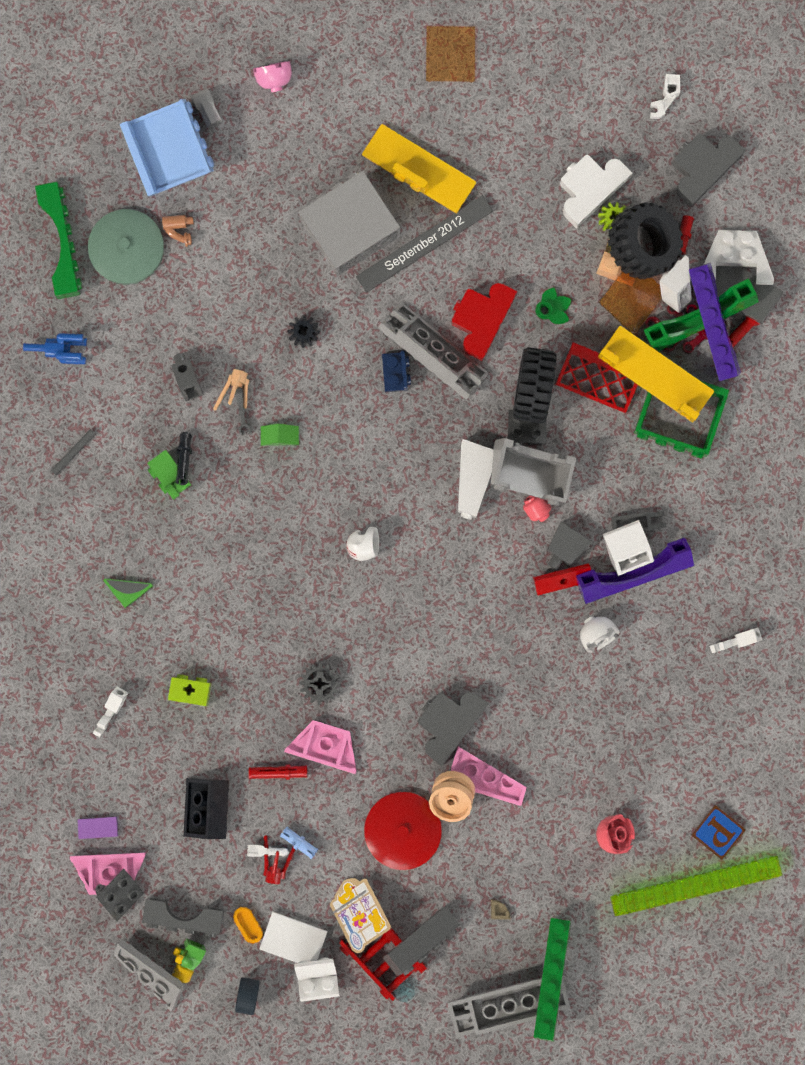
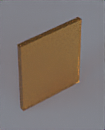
M427 26L426 81L475 82V27Z
M622 271L598 303L629 332L635 335L662 299L660 285L653 278H633L629 276V273L625 274Z

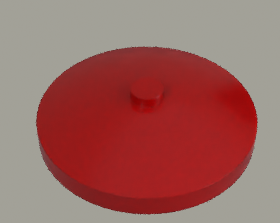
M395 792L378 800L369 811L364 826L365 841L373 857L381 864L396 870L414 869L429 861L437 851L442 835L440 818L431 811L429 801L411 792Z

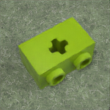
M177 674V678H171L168 700L208 706L212 684L207 683L208 679L196 677V681L188 680L189 676ZM191 684L192 688L195 689V692H191V694L188 695L189 693L185 691V688L189 687Z

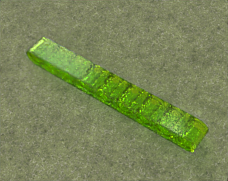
M772 856L769 859L763 858L751 861L750 864L747 862L731 866V868L712 871L713 873L710 871L694 875V877L678 879L675 882L669 881L657 884L656 887L653 885L637 889V891L618 894L619 896L617 894L610 896L614 916L626 915L783 876L778 856Z

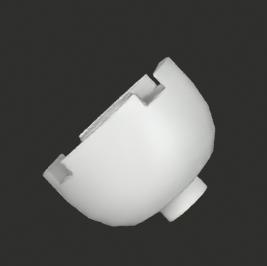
M592 616L584 621L585 625L580 631V639L585 650L588 653H592L591 649L597 647V650H600L615 639V633L619 635L620 632L613 621L607 617L594 618Z

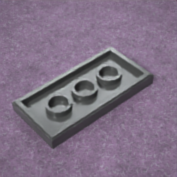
M716 266L718 297L730 287L749 278L757 293L759 302L740 312L762 325L782 297L783 291L773 285L756 284V276L739 266Z

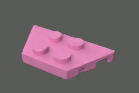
M312 720L284 751L356 774L350 731Z
M146 852L70 856V860L78 871L80 879L84 882L88 894L97 895L96 886L99 884L107 886L123 868L135 881Z

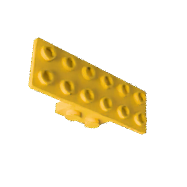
M383 124L380 125L362 153L363 157L394 175V178L398 181L409 184L414 191L422 192L454 213H458L476 185L475 180Z

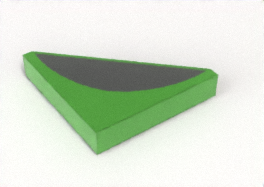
M113 579L103 580L124 608H127L153 587L151 583Z

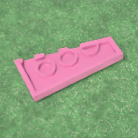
M457 746L450 771H457L468 776L474 783L476 793L519 806L522 805L527 787Z

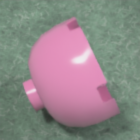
M290 61L253 68L256 82L264 89H271V92L281 91L282 86L288 84L292 75Z

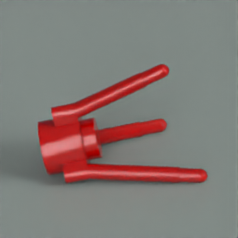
M265 835L264 847L268 849V836ZM293 847L282 871L280 867H277L279 851H276L273 866L270 867L268 854L264 855L263 875L266 876L265 882L279 885L281 879L285 878V873L295 852Z

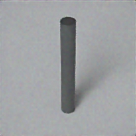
M90 429L51 471L57 475L94 437L95 433Z

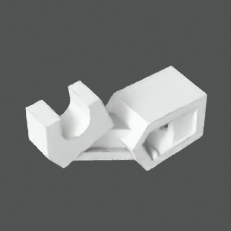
M665 75L663 96L665 98L650 104V108L657 109L656 113H650V119L664 117L666 110L675 98L679 96L680 75ZM667 87H675L676 91L669 93Z
M757 627L734 635V639L711 645L710 649L712 653L735 645H738V648L762 641V637Z
M116 686L105 704L107 711L99 720L93 734L100 737L104 733L113 714H117L123 706L128 692Z

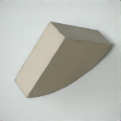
M491 899V919H511L508 909L502 902Z

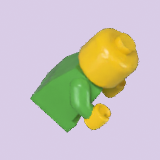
M186 938L184 942L185 948L182 950L176 947L173 951V955L177 956L175 959L177 964L172 972V976L178 978L182 983L190 981L194 969L201 963L206 953L203 944Z

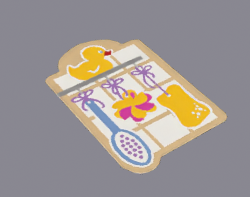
M355 878L344 880L334 896L335 899L331 901L330 907L351 949L356 953H360L365 949L366 945L390 930L391 925L367 879H363L360 882Z

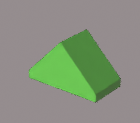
M286 424L261 426V446L299 445V426Z

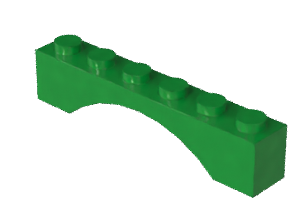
M58 182L37 185L35 190L38 205L53 219L60 237V259L52 276L55 296L57 299L79 296L82 282L80 278H77L76 271H79L77 260L73 258V253H76L74 242H70L69 235H72V228L70 223L67 224L66 220L69 212L67 205L63 204V198H66L64 188L60 187Z
M749 278L730 287L718 297L723 319L759 302L757 293ZM697 309L681 317L661 321L644 329V333L650 346L659 352L705 328L700 310Z
M550 919L534 1039L555 1041L562 978L571 929V922L568 920Z

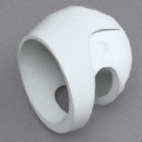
M369 527L364 535L361 534L360 530L352 532L346 543L349 555L358 561H366L376 557L379 551L378 529L376 527Z

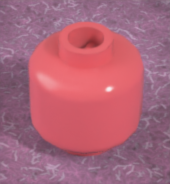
M528 496L524 500L523 509L531 521L539 520L543 522L550 516L549 512L552 507L548 504L547 500Z

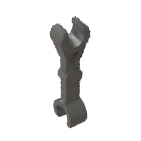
M239 387L235 392L242 425L239 427V434L242 435L241 429L244 426L249 429L248 432L250 434L251 427L246 424L243 390Z

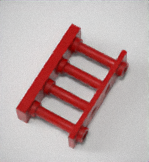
M390 928L361 957L342 938L339 942L341 945L339 947L346 956L350 955L381 988L379 992L387 1000L389 998L392 1001L396 999L392 992L413 972L419 971L422 974L427 969L423 962L419 963L417 961L412 965L414 969L406 976L404 974L397 976L386 986L379 978L390 968L386 961L374 972L368 967L366 962L386 943L392 942L397 946L403 940Z

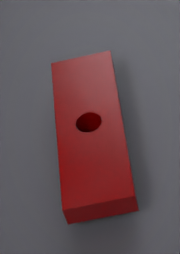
M587 563L533 577L537 596L578 586L576 575L591 571L590 564Z

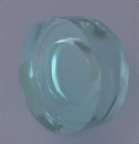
M409 982L401 983L395 989L396 998L401 1002L410 1001L414 996L412 984Z

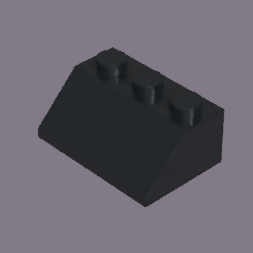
M186 778L183 837L226 839L229 780Z

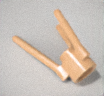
M237 369L233 370L213 410H217L230 384L233 387L228 404H232L236 389L244 386L243 407L244 409L247 408L248 384L250 381L246 379L248 373Z

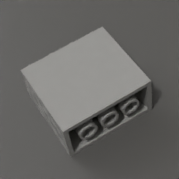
M363 171L353 173L349 176V180L344 183H337L333 186L332 191L327 194L326 192L320 194L316 201L311 204L310 202L304 204L299 211L300 221L336 276L341 275L400 237V226Z

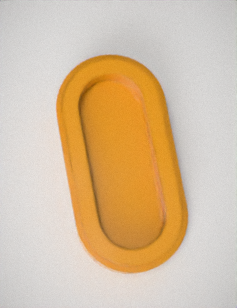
M239 907L234 912V922L244 939L248 943L255 944L262 939L263 930L248 907Z

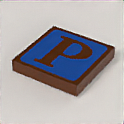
M714 805L691 836L723 860L746 829Z

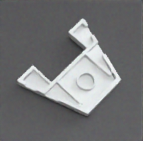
M718 230L704 263H711L715 280L716 266L756 267V284H774V277L757 231Z

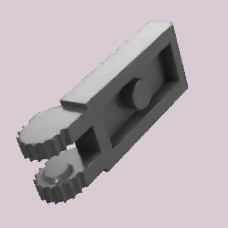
M664 511L611 517L613 530L639 520L644 532L666 528L667 526L663 522L651 525V518L665 516Z

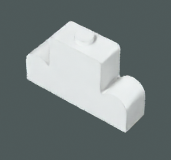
M585 155L577 164L573 162L566 169L567 173L560 181V186L572 197L566 200L563 207V215L577 229L631 178L632 172L618 159L609 160L604 170L589 155Z

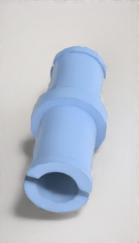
M288 826L280 835L281 838L292 844L295 850L299 849L310 859L318 851V848L307 842L304 836L300 837L289 829Z

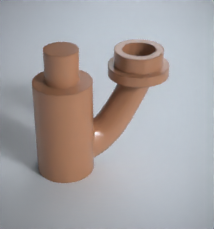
M185 215L162 217L163 229L170 237L185 243L186 247L192 245L191 233L187 234L186 232L183 236L174 229L187 228V225L194 224L193 217H186Z

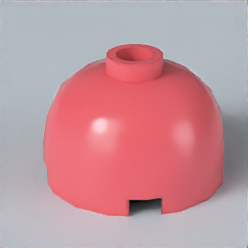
M619 814L605 817L597 827L596 837L598 844L608 853H627L633 846L630 844L632 839H635L634 827L628 818L623 817L624 815Z

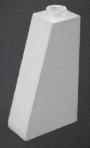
M464 439L461 443L458 512L461 513V517L471 520L472 517L476 518L492 473L493 449Z

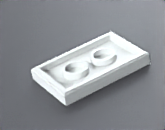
M272 912L260 950L296 963L304 960L310 962L317 961L328 931Z

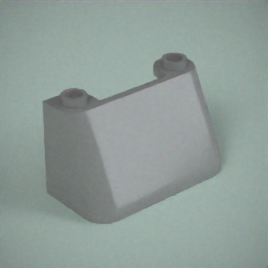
M506 438L495 440L491 485L494 486L495 490L505 492L507 489L548 500V504L559 506V503H566L576 462L575 457L567 455L565 458L559 456V454H550L521 446L519 443H513V440Z

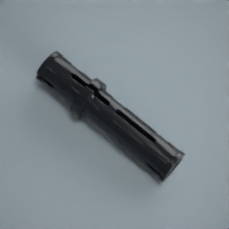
M182 432L179 435L180 440L177 447L178 462L175 481L179 484L180 480V485H186L188 483L190 454H192V435L188 434V432Z

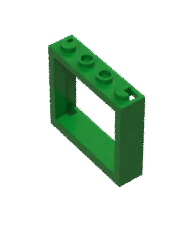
M701 381L714 390L712 396L719 398L703 449L642 429L652 398V394L649 392L646 393L634 434H637V438L647 441L648 438L655 440V444L666 447V444L673 446V450L678 452H691V455L696 458L702 459L707 457L729 390Z

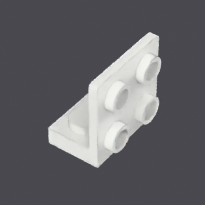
M321 958L318 961L311 962L304 960L294 964L301 1002L339 996L338 977L333 959Z

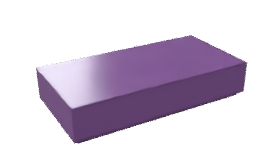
M117 817L78 819L79 839L118 836Z

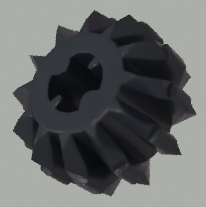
M305 315L302 316V321L295 317L296 324L293 322L289 323V326L293 328L287 330L288 334H292L289 340H295L294 345L296 347L300 342L302 348H305L306 342L311 347V339L316 342L318 341L315 335L320 334V331L316 329L318 323L312 324V317L307 321ZM301 328H304V330L308 329L306 335H299Z

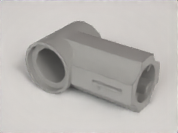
M208 88L190 96L208 129L222 123Z

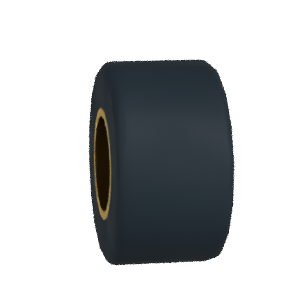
M241 977L235 1006L236 1013L254 1015L259 991V980Z

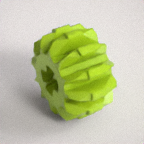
M610 202L608 203V208L604 206L601 208L603 213L598 214V217L601 219L598 224L604 225L603 231L612 228L611 223L614 219L611 220V216L615 215L616 217L625 210L626 206L623 205L619 208V202H616L615 207H613Z

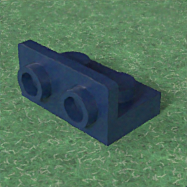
M405 350L400 353L382 354L385 392L408 391L407 386L411 385L410 374H406V367H410L409 355H405Z

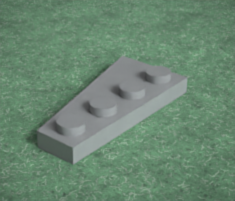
M121 940L117 944L114 957L131 973L136 972L140 982L144 986L149 985L155 991L154 996L159 1000L162 998L168 1004L167 1008L172 1012L177 1006L185 984L165 971L163 967L155 964L146 955L140 953L131 944Z

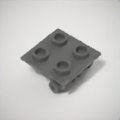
M509 410L507 439L513 440V443H522V445L524 443L539 446L546 444L547 419L544 423L516 420L513 417V410Z
M124 868L107 886L99 884L95 888L98 895L96 898L116 921L144 894Z

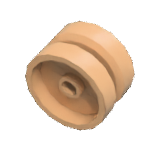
M447 771L440 774L434 781L429 799L430 809L433 814L441 820L448 822H458L465 819L470 814L475 795L474 783L468 776L457 771Z

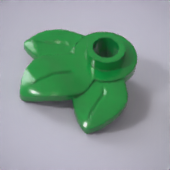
M550 288L542 294V300L535 309L536 315L542 320L549 319L553 324H564L569 321L568 316L564 312L569 308L571 299L565 296H557L555 288ZM543 307H546L548 309V313H542L541 309Z

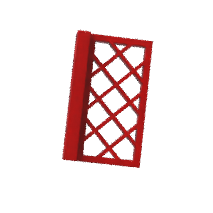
M573 342L555 385L626 413L638 385L634 383L632 388L625 391L621 380L627 378L626 376L619 378L618 373L623 374L598 357L599 352ZM571 355L579 357L582 365L572 369L569 363ZM583 359L589 362L584 364ZM591 363L597 364L600 372L589 376L585 366ZM568 365L570 370L565 372L566 367ZM600 366H602V367H604V368H607V369L604 370V371H602ZM583 367L587 378L577 382L573 371ZM609 370L614 371L617 380L607 383L603 373ZM571 372L575 383L568 386L560 383L563 375ZM601 374L605 385L595 389L590 378ZM589 380L593 390L586 393L582 392L578 383ZM619 381L623 392L612 396L608 385ZM576 385L578 390L572 388L571 386ZM606 387L610 397L604 400L599 399L596 390ZM631 391L629 397H627L626 392ZM594 392L596 397L589 395V393ZM624 394L626 398L624 408L616 406L613 398Z

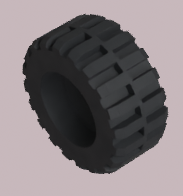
M644 202L624 210L616 216V219L611 223L612 228L609 229L608 236L610 240H608V247H611L610 254L611 257L614 256L615 264L620 266L625 274L629 273V276L633 278L647 279L669 271L676 264L677 258H680L682 253L680 248L683 247V240H681L682 231H679L678 228L679 223L673 219V214L666 212V208L661 205L658 206L656 203ZM639 226L644 228L651 236L653 242L652 256L647 254L639 244Z
M531 347L523 350L513 408V417L516 420L534 423L546 422L556 369L557 354L554 351Z

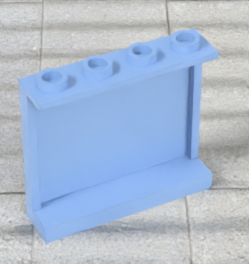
M180 99L176 103L120 124L148 196H153L214 171L213 159L207 155L206 141L200 137L199 123L196 119H193L192 105L186 99Z

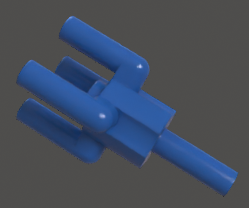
M59 333L56 336L57 339H46L45 344H23V351L45 352V357L56 358L62 364H86V357H83L82 353L70 352V345L87 346V338H84V334Z

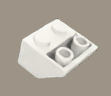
M686 255L681 260H678L668 273L663 274L660 279L662 301L678 313L692 300L689 257Z
M639 520L603 534L610 561L618 576L654 562L650 545Z

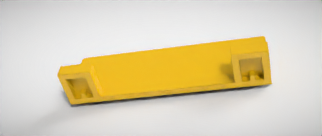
M622 326L618 327L598 356L601 360L692 423L700 415V411L714 393L713 389Z

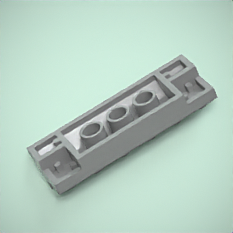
M404 303L399 304L378 327L386 336H389L401 348L411 354L414 359L421 362L429 371L433 372L466 400L473 395L490 374Z
M542 977L448 1001L447 1004L456 1037L471 1033L478 1035L536 1020ZM563 978L558 1011L570 1008Z

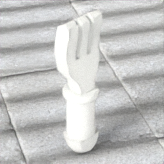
M248 845L247 856L262 857L265 854L275 856L276 851H279V856L284 857L289 854V850L284 847L271 848L269 846L267 849L261 845Z

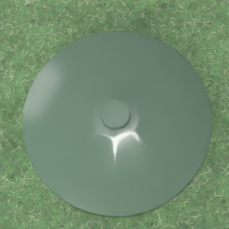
M132 209L116 210L103 216L93 227L88 240L89 258L97 272L105 279L122 285L139 283L150 277L159 267L164 254L163 236L156 223L146 214Z

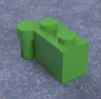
M167 450L147 463L150 467L147 470L151 476L159 479L161 482L159 487L164 494L168 492L173 500L179 497L182 491L192 486L189 481L186 485H180V480L179 484L176 483L177 464Z

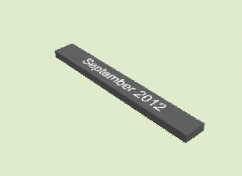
M480 196L461 208L458 213L447 217L357 275V280L366 293L492 213V208L484 196Z

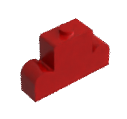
M496 283L489 290V298L472 289H467L462 300H457L453 309L456 312L451 324L469 334L463 341V349L468 355L483 361L517 295L516 290L504 284Z

